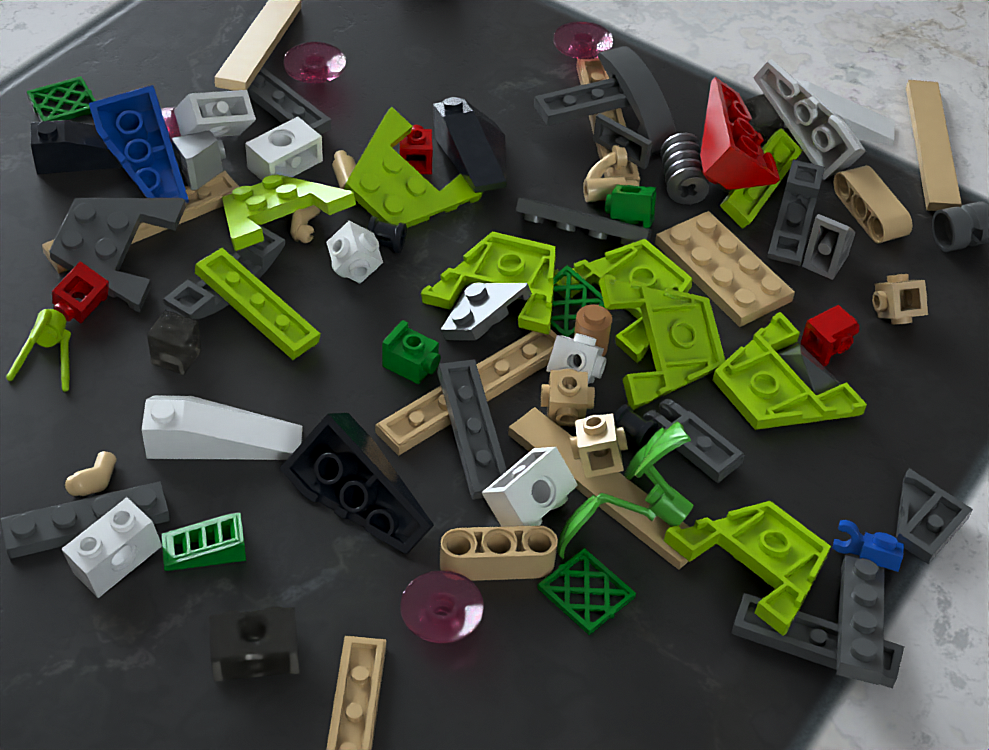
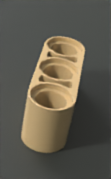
M865 165L842 171L835 175L834 189L838 198L875 243H883L910 235L912 219L909 212L870 166Z
M545 526L451 529L441 539L440 570L446 578L454 581L543 578L551 574L554 569L558 539L556 534Z

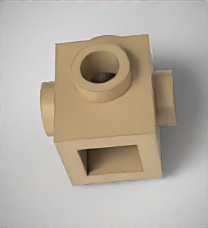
M908 274L887 276V282L876 283L873 294V306L878 318L891 319V324L894 325L912 323V317L928 315L925 280H909Z
M573 369L550 370L549 384H542L541 407H547L548 418L559 426L576 427L575 421L585 419L587 409L594 408L595 389L594 387H588V372H578Z
M613 413L591 415L585 419L576 420L577 436L570 437L574 459H581L585 478L624 471L621 451L628 449L624 427L616 428Z

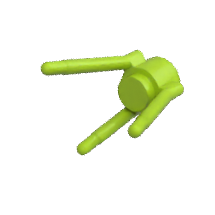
M44 309L38 313L27 342L6 376L8 381H12L17 372H19L35 343L43 347H52L60 343L62 390L64 392L69 390V340L71 332L65 329L67 321L62 313L54 309Z

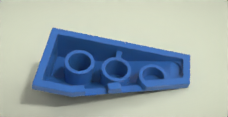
M147 86L89 103L98 135L146 198H183L185 203H188V195L154 86Z

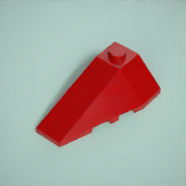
M717 77L711 81L700 157L703 175L711 183H719L728 190L776 184L780 180L776 162L771 153L766 152L764 154L760 146L764 139L748 123L752 117L740 94Z

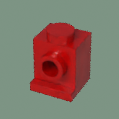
M412 125L411 133L399 142V154L405 160L406 155H425V161H406L420 174H432V129H424L420 125Z
M80 261L52 290V303L55 305L53 309L62 313L68 322L74 318L79 323H82L101 301H105L108 298L109 281ZM75 298H81L83 300L79 302Z
M837 305L807 320L801 344L823 366L829 364L832 355L844 353L850 348L854 341L853 336L859 333V324L853 316L849 315L840 305Z

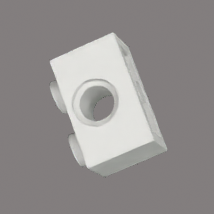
M247 90L188 94L174 109L181 136L208 130L215 137L240 135L256 120Z
M298 116L245 143L247 168L261 180L270 175L294 177L323 161L322 136Z
M557 447L535 448L482 492V495L501 527L540 526L543 522L542 517L550 510H554L566 503L568 500L567 495L578 484Z
M126 497L61 550L74 575L99 598L161 548L162 544L153 521Z

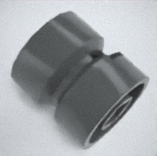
M982 201L965 204L961 207L937 210L932 219V233L937 246L942 251L949 252L964 249L967 246L988 244L989 205Z

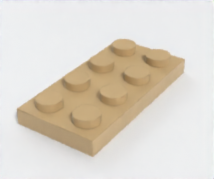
M709 211L656 234L655 244L677 266L691 276L692 281L739 327L793 301L795 291Z

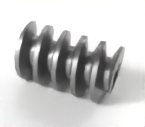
M686 132L670 136L661 147V157L669 197L677 203L691 205L705 199L709 191V185L702 172L700 141L694 134Z

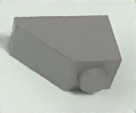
M210 130L171 138L181 175L191 190L199 189L223 171L221 160L226 159L222 140H217Z
M817 214L802 267L833 280L849 256L855 231L847 225Z

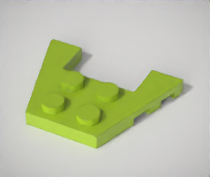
M391 107L388 109L349 176L344 190L354 192L355 200L372 216L378 217L379 221L399 225L402 222L406 223L407 228L427 221L430 216L443 211L448 213L456 210L459 205L469 201L474 203L481 199L483 192L475 193L461 174L442 190L438 191L393 149L396 144L411 133L413 126Z
M284 175L267 176L261 183L253 186L237 187L231 194L222 197L235 251L264 241L262 228L258 225L294 213L298 209L314 205L326 214L332 215L356 205L354 192Z
M492 231L463 255L464 261L454 269L448 268L440 275L441 280L433 287L428 285L421 292L422 303L451 310L462 290L469 283H528L532 294L527 299L525 306L518 316L519 328L549 335L551 331L556 246Z
M646 239L605 252L604 258L592 262L587 260L574 263V268H572L589 284L595 282L599 285L600 278L608 274L616 276L618 281L631 283L633 280L646 283V287L661 291L668 288L688 293L692 287V277ZM567 276L556 282L554 286L566 285ZM572 277L571 285H579L580 283ZM572 290L570 298L582 290ZM556 291L565 299L566 291ZM626 308L638 320L615 336V342L619 348L638 363L644 357L650 345L641 309Z
M608 274L600 278L599 285L604 306L607 310L641 309L656 371L627 374L623 378L628 405L633 410L713 373L726 361L709 298L668 288L664 291L648 288L646 283L634 280L631 283L618 281L616 276Z
M781 312L772 317L771 323L766 328H760L754 334L753 340L745 347L741 346L714 371L712 381L755 430L854 417L864 414L867 404L847 382L824 393L815 395L779 356L776 351L796 343L800 334Z
M771 501L729 511L726 518L715 521L708 517L695 521L694 526L681 529L679 525L670 527L666 530L663 540L689 562L715 544H718L736 560L761 577L764 582L775 588L773 592L758 602L755 614L782 636L788 632L831 548L828 543Z

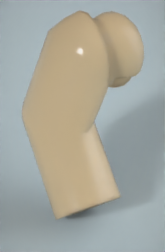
M312 205L304 209H298L292 213L290 234L296 242L300 240L303 243H309L314 236L311 233L315 231L312 226L308 225V221L320 214V209Z
M105 451L98 453L94 467L77 471L74 475L67 478L65 482L67 492L72 496H87L105 490L117 461L116 456Z

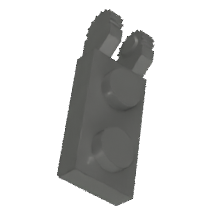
M667 398L660 403L659 409L662 415H659L655 410L644 414L643 418L646 421L653 420L658 423V430L662 427L667 430L675 422H680L685 432L690 436L691 441L675 449L715 482L719 483L743 464L745 455L742 451L690 410L686 411L671 399Z

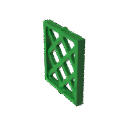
M82 76L27 91V96L33 105L34 112L38 114L41 122L47 120H69L90 114L89 104L82 102L85 98L90 99L91 102L96 101L92 95V90L88 88ZM80 85L83 87L84 92L76 91L75 89ZM57 91L65 93L62 98L54 96ZM71 94L80 96L77 101L68 100ZM38 97L44 100L41 104H38L34 98ZM50 100L59 102L56 107L46 106ZM64 104L73 106L70 111L61 109ZM46 110L51 113L48 117H45L41 111Z
M566 265L554 276V285L564 276H567L566 285L554 286L553 299L554 292L566 291L565 300L553 301L552 315L553 306H565L564 315L552 316L551 327L561 336L573 338L575 327L569 330V320H576V315H569L570 305H582L584 307L587 304H599V306L604 308L605 306L602 294L571 267ZM572 277L575 280H577L580 284L571 285ZM583 290L582 299L570 300L571 291ZM588 291L597 298L587 299ZM554 321H564V329Z
M585 548L565 564H560L559 568L541 581L537 587L540 592L588 635L593 633L607 620L614 618L617 612L636 598L635 591ZM584 561V571L570 570L577 562ZM589 563L599 572L589 571ZM559 576H564V586H550V583ZM570 577H584V587H570ZM589 578H604V589L589 588ZM609 581L618 589H609ZM555 593H564V601ZM570 593L584 594V604H570ZM590 594L604 595V605H590ZM610 595L624 596V599L615 606H610ZM574 610L584 611V619ZM590 611L604 612V615L598 620L590 622Z

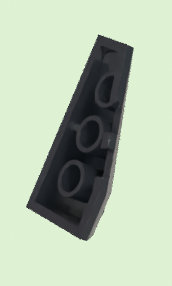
M451 97L441 103L433 104L435 139L472 190L478 193L507 187L505 134L498 125L464 98Z
M47 120L31 123V149L37 175L123 168L98 135L95 125L67 120Z
M328 413L279 468L303 496L313 502H320L334 510V513L343 519H350L364 527L368 533L405 554L409 553L434 526L375 441L349 413Z

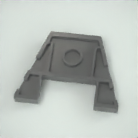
M75 198L49 250L50 258L69 271L81 261L109 281L108 295L113 298L116 296L128 303L129 308L141 312L151 289L150 279L119 271L140 223L144 222L176 231L186 208L185 199Z

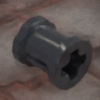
M371 217L367 230L374 233L379 245L393 248L395 253H401L407 234L406 223L401 222L399 225L379 221L378 217Z
M627 404L622 405L614 415L616 428L624 427L626 439L634 443V448L638 451L647 445L648 441L658 430L657 422L653 420L646 421L634 413L633 408Z

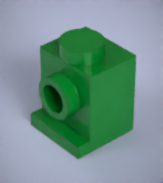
M617 184L611 194H607L605 203L606 214H610L611 219H619V221L629 224H638L639 221H643V227L650 228L655 220L656 187Z
M404 320L382 342V367L418 385L428 373L433 374L439 366L441 360L439 342L408 328V322Z

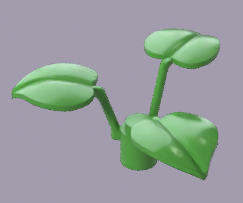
M675 422L667 430L663 427L658 430L648 441L647 445L643 446L636 453L624 473L628 480L634 476L640 478L645 473L654 483V488L645 499L650 504L649 508L605 493H600L598 496L592 495L573 512L562 528L557 545L558 555L564 559L565 548L573 536L590 519L598 506L606 502L643 514L651 521L658 516L670 527L680 525L692 510L693 504L671 487L653 466L654 463L675 448L691 441L690 436L685 432L680 422Z

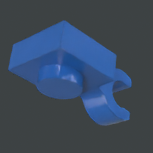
M840 520L838 530L847 532L851 539L848 541L834 539L832 548L835 551L843 554L859 555V559H869L876 563L877 566L899 572L903 559V543L898 542L892 535L877 532L874 535L865 532L863 536L855 523L848 520Z

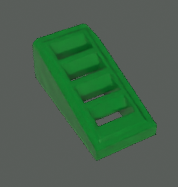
M241 513L223 515L162 533L164 570L170 571L246 561ZM223 538H231L230 540L223 541ZM207 540H215V544L207 546ZM191 542H199V549L191 551ZM175 544L183 545L182 554L175 555Z

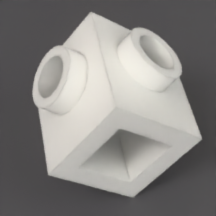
M348 221L326 242L332 260V268L343 278L347 277L361 283L383 263L379 251V242L374 233L351 221Z
M576 333L574 339L563 335L556 336L546 371L573 369L578 372H588V384L594 383L595 377L601 378L606 365V358L602 357L604 348L595 346L597 339ZM577 355H579L582 360L580 366H578L576 363Z

